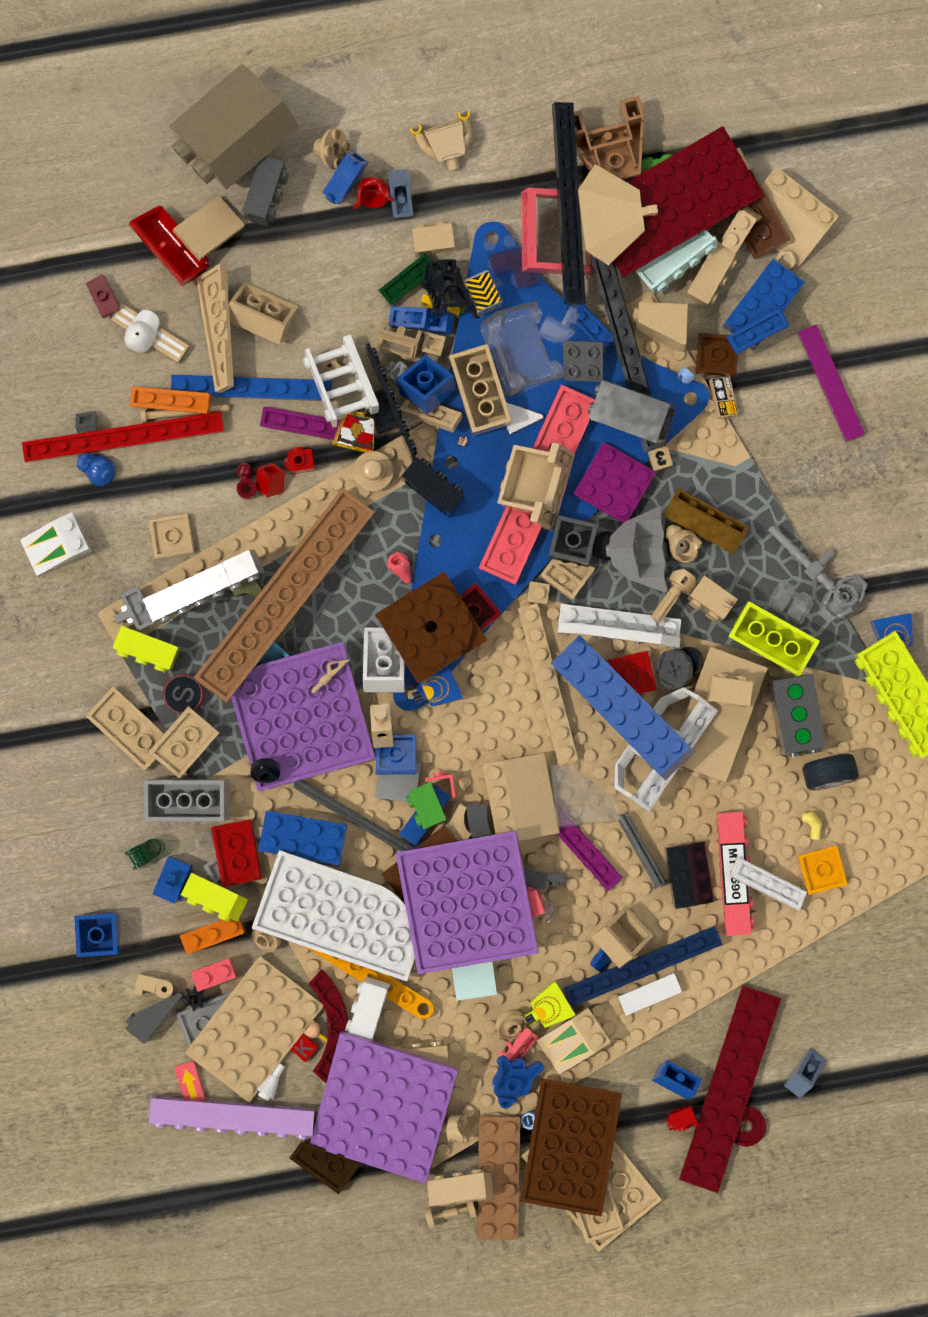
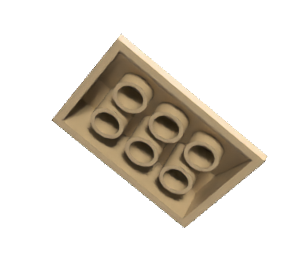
M776 166L761 185L791 240L774 249L779 253L783 250L793 251L797 257L796 266L799 267L839 216Z
M545 753L483 764L496 834L517 831L518 841L560 833Z

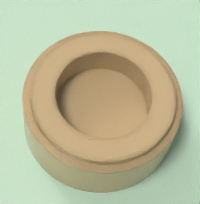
M783 250L777 255L776 261L790 270L796 265L797 257L793 251Z

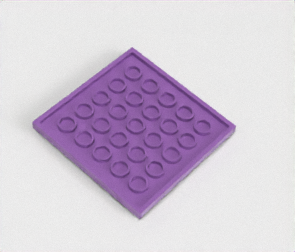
M343 641L256 665L231 697L250 766L254 761L262 758L273 759L280 765V776L276 781L271 783L255 781L258 792L376 759L349 662L345 663L326 686L323 685L315 694L311 691L320 682L319 679L327 673V664L329 662L348 659ZM339 663L331 665V669L337 668Z
M517 831L396 852L418 974L539 953Z
M341 1031L310 1144L324 1148L327 1152L336 1155L339 1153L345 1155V1158L426 1183L459 1068Z

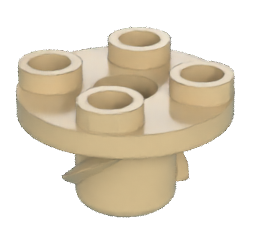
M331 128L325 132L322 138L314 142L313 151L316 157L322 159L327 168L337 169L345 155L351 151V143L347 141L342 130Z
M369 451L359 456L355 461L353 476L356 483L362 489L376 492L390 484L393 477V466L390 459L383 453Z

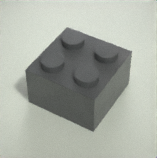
M558 515L548 557L588 566L598 524Z

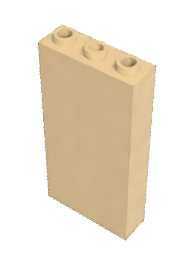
M713 647L708 648L703 661V668L698 675L692 692L705 700L708 678L716 673L727 674L728 679H734L736 676L748 677V681L753 682L750 707L747 708L709 703L718 712L692 748L695 753L678 770L682 771V768L689 769V774L701 778V775L709 777L708 781L718 785L721 782L725 783L727 781L767 672V667ZM691 697L678 731L698 703V701Z

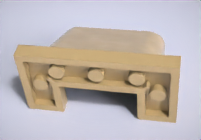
M553 442L550 452L514 445L510 460L506 464V474L500 485L501 491L497 503L505 507L532 514L531 522L546 530L554 531L575 453L561 444Z

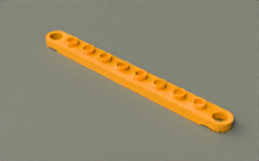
M306 947L360 982H364L366 977H370L390 984L386 998L416 1017L427 1019L433 1014L434 1006L429 999L394 977ZM421 1003L429 1005L430 1010L425 1015L418 1012V1006Z

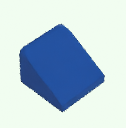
M600 948L590 961V966L602 972L611 959Z

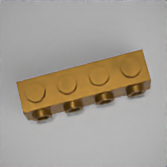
M679 488L663 514L670 521L678 523L687 530L703 537L706 541L712 542L732 554H735L749 526Z

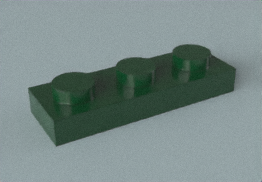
M424 253L378 290L390 306H393L422 283L426 264L432 260Z

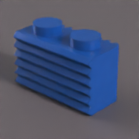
M667 1060L658 1065L652 1081L688 1100L696 1095L702 1078H698V1075L695 1076L694 1073L691 1074L687 1069L684 1070V1068H680V1066Z

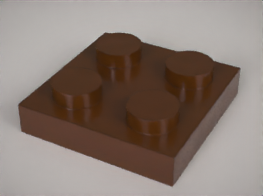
M698 334L695 374L736 376L738 354L735 355L726 338L728 335Z

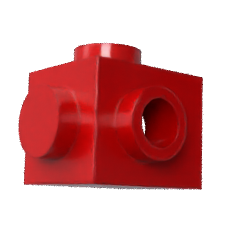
M303 447L291 448L292 451L287 452L288 457L284 458L286 470L290 469L291 474L315 471L312 449L304 450Z

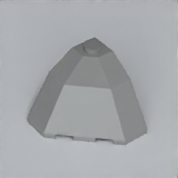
M660 506L624 522L610 536L609 545H606L607 557L611 558L612 565L627 579L662 592H667L669 571L665 558H668L667 542H664L666 521L663 516V507Z

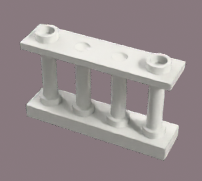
M351 334L343 337L341 348L313 357L309 348L305 349V357L303 358L305 368L311 371L326 409L324 410L327 422L331 421L333 428L337 427L336 417L362 408L369 409L371 415L379 412L378 401ZM342 355L348 357V365L319 374L315 365ZM348 373L355 374L357 379L355 383L326 392L323 385L324 381ZM356 390L362 392V400L333 410L329 399Z

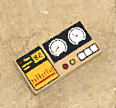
M730 377L711 378L709 383L717 419L736 417L738 411Z

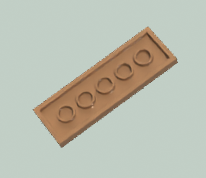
M479 1116L478 1169H483L484 1173H491L494 1198L478 1201L477 1240H518L520 1116Z

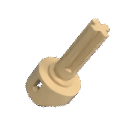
M685 569L673 571L667 579L672 587L652 613L651 617L655 621L662 622L681 593L690 595L694 590L696 578Z
M450 1114L448 1121L443 1123L441 1134L447 1135L448 1142L465 1143L461 1133L464 1126L468 1123L467 1116Z

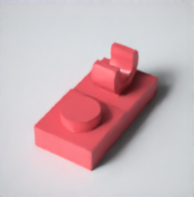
M526 1027L517 1035L514 1044L508 1041L505 1042L509 1047L508 1052L505 1053L501 1050L498 1052L509 1060L523 1058L539 1036Z

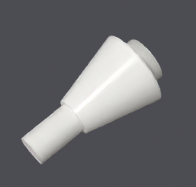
M279 1064L272 1075L256 1089L259 1091L258 1096L267 1101L270 1098L274 1099L279 1077L285 1068L284 1066Z

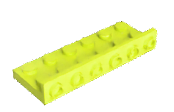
M894 631L860 653L855 654L856 660L854 662L860 671L864 670L867 675L865 677L866 682L871 688H875L878 693L876 694L877 700L888 709L886 712L887 716L892 722H896L899 727L897 732L903 740L906 739L909 743L908 750L912 756L922 759L928 755V683L900 637Z

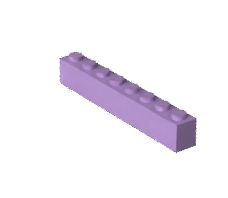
M153 1096L151 1098L149 1123H154V1127L165 1128L167 1124L174 1125L175 1129H186L187 1126L195 1127L194 1130L207 1131V1128H215V1132L222 1133L227 1132V1129L235 1130L237 1134H247L248 1131H254L259 1136L276 1133L277 1137H288V1134L296 1135L298 1139H308L309 1136H313L315 1109L211 1100L197 1102V1100L184 1101L183 1098Z

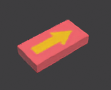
M195 1061L175 1066L184 1101H205L206 1098Z

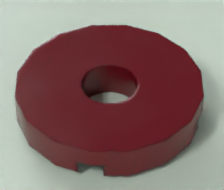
M746 1106L741 1122H751V1129L743 1132L739 1127L734 1142L743 1147L757 1144L763 1138L766 1131L765 1118L761 1112L752 1106Z

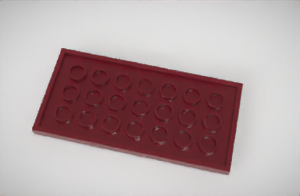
M724 126L644 171L641 175L627 181V183L640 190L641 206L657 205L658 215L643 217L645 231L614 260V264L622 278L764 196Z

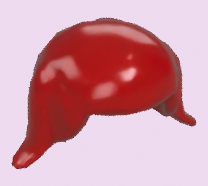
M378 177L363 179L359 184L357 200L353 209H357L361 205L379 208L388 201L393 202L394 200L390 198V187Z

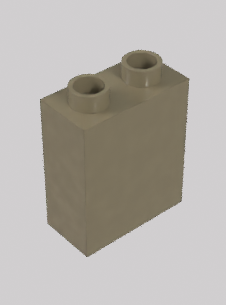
M243 64L239 65L169 125L179 139L171 147L183 162L188 165L193 159L197 160L191 167L203 182L208 184L215 178L226 190L300 127L285 103Z

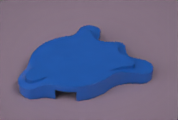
M504 1055L497 1058L498 1070L493 1078L492 1088L498 1097L500 1107L508 1109L513 1103L517 1102L516 1098L523 1094L526 1096L529 1093L534 1078L544 1070V1065L541 1061H535L525 1066L526 1062L523 1058L509 1060Z

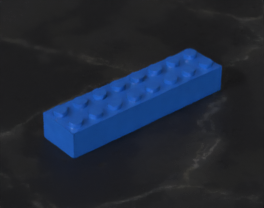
M580 635L551 663L665 781L695 753Z

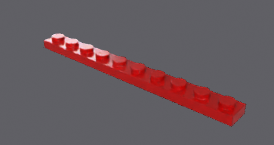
M220 411L22 442L24 462L29 463L223 433L224 426Z

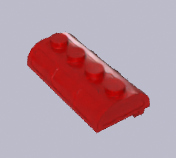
M158 205L129 222V227L181 286L195 280L209 267L207 256L199 261L176 236L173 229L178 224L162 205Z

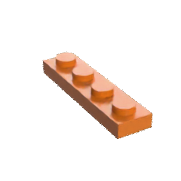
M132 386L130 406L209 414L211 394Z

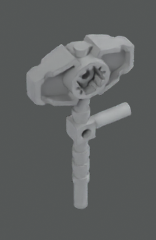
M774 525L768 530L799 563L807 568L804 572L812 580L816 577L817 581L820 584L822 583L828 591L824 595L818 614L828 623L847 617L862 602L867 583L858 574L845 577L835 584L827 578L828 576L825 573L821 572L824 569L823 566L835 555L832 549H829L818 561L815 560L812 563Z

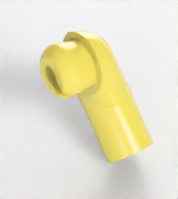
M812 811L804 812L802 820L811 826L810 839L820 840L821 820Z

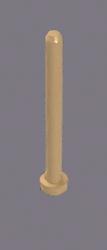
M228 404L210 405L209 413L229 411ZM140 409L142 423H147L149 419L199 415V413L168 410L146 412V409Z

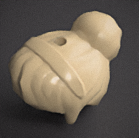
M672 524L668 526L665 536L669 540L672 557L680 563L690 564L692 561H695L702 542L692 531L683 530L678 525Z

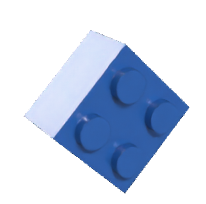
M424 355L397 378L399 393L427 415L456 391L454 375L427 355Z
M118 912L74 916L77 957L121 953Z

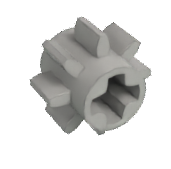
M392 361L386 368L389 372L387 378L398 386L397 378L409 368L401 361H398L397 364Z

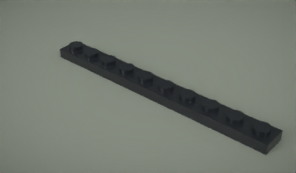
M554 102L552 104L564 305L586 304L578 195L579 183L574 103Z
M591 257L626 385L631 389L651 395L614 261L608 266L596 257ZM642 438L645 452L666 446L665 443H654Z

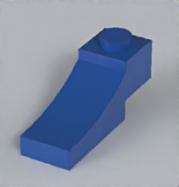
M391 306L388 326L392 328L403 326L411 330L452 335L455 315L446 311L443 316H434L432 310L427 308Z

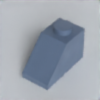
M408 169L388 171L391 198L394 200L392 202L393 218L413 216Z
M810 1048L792 1070L784 1086L801 1098L814 1086L827 1060Z

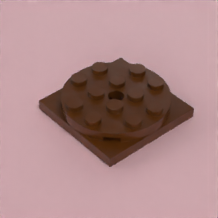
M445 571L375 614L418 684L488 641ZM433 621L437 624L435 632L429 633L426 631L425 625L427 622Z

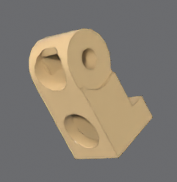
M140 972L134 994L142 996L144 991L156 993L161 998H168L174 992V984L168 979Z

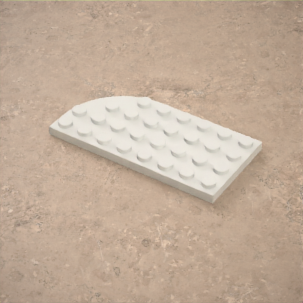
M279 850L252 929L407 981L415 955L406 906L402 900L392 891L377 883Z

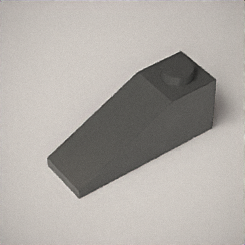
M181 991L139 1011L137 1014L132 1013L126 1021L128 1025L125 1029L145 1044L184 993Z

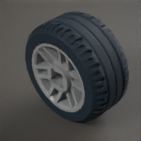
M840 754L806 763L802 768L806 787L810 790H821L844 785L857 780L859 776L855 758L851 754Z

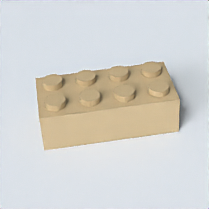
M488 344L450 355L449 361L472 435L476 436L511 425L512 420Z

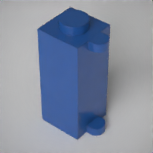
M354 151L348 152L322 192L326 195V199L333 204L344 202L369 162Z

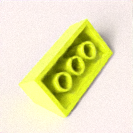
M749 601L744 605L728 636L799 677L820 642Z

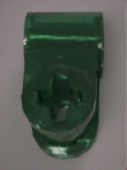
M153 838L131 848L124 854L130 858L134 866L133 870L135 871L160 856L165 850V844L161 839ZM152 842H156L159 845L157 853L152 852L150 849Z

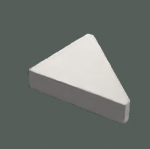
M506 403L512 420L511 425L506 426L510 435L544 418L542 414Z

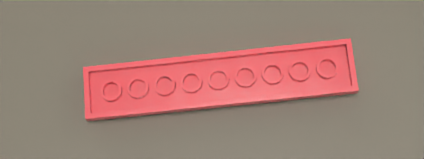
M561 385L532 449L550 452L553 442L561 444L575 453L590 420L588 419L590 415L588 414L589 406L595 399ZM509 507L505 508L479 566L480 570L516 585L541 529V526L530 521L532 514Z

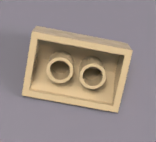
M243 282L229 303L230 323L248 330L252 334L268 339L270 342L280 344L287 334L299 306L247 282Z

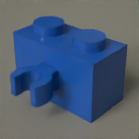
M168 856L152 894L174 904L178 900L182 901L184 896L181 893L191 873H194L191 870L193 865Z

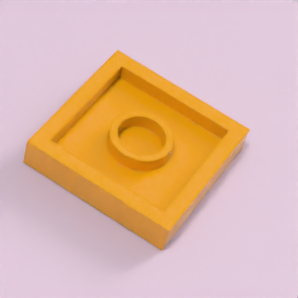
M837 845L797 855L807 895L848 885Z

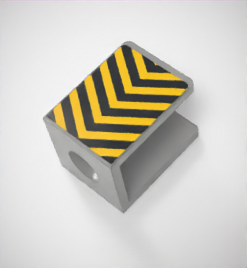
M488 270L464 281L465 288L469 291V298L472 300V305L478 317L502 307L503 301Z

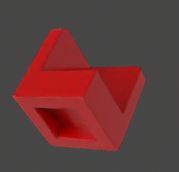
M274 463L257 468L256 486L259 492L267 498L284 492V470Z

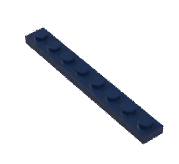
M711 926L631 959L620 968L618 966L612 967L568 985L564 989L573 1007L723 944L716 927Z

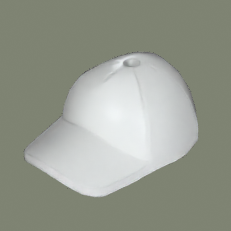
M143 310L134 318L126 329L124 336L125 345L129 349L137 353H144L150 349L155 341L159 327L157 315L152 311Z

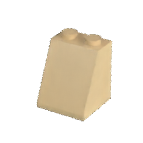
M639 302L637 308H634V312H632V324H635V330L677 351L683 352L687 338L688 304Z

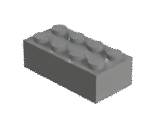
M229 779L144 780V821H227L230 819Z

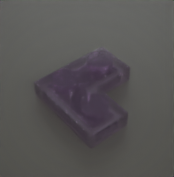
M522 247L489 254L493 275L513 271L517 290L537 285L534 272H522Z

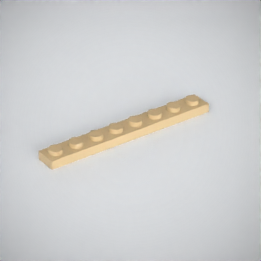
M538 604L518 608L558 765L577 761L578 757L555 669L551 664L553 661Z

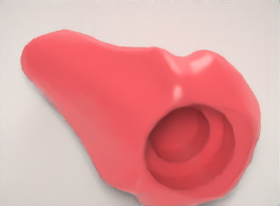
M401 552L392 554L388 558V569L399 576L404 583L410 584L412 576L408 556Z

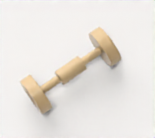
M467 1202V1207L443 1210V1213L436 1215L432 1214L431 1208L424 1209L429 1229L435 1228L434 1219L441 1217L445 1219L459 1215L458 1213L469 1210L471 1218L477 1217L474 1202Z

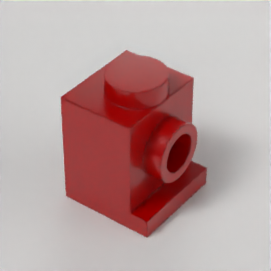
M690 1104L668 1112V1119H665L669 1131L678 1130L682 1132L689 1129L691 1124L694 1127L699 1126Z

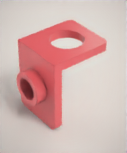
M445 771L433 773V777L425 778V781L450 778L452 797H456L452 774L445 775Z

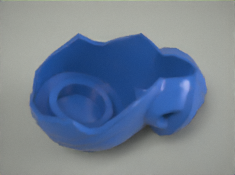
M91 453L78 456L77 468L85 473L92 484L103 487L113 481L116 475V466L112 460L104 456H95Z

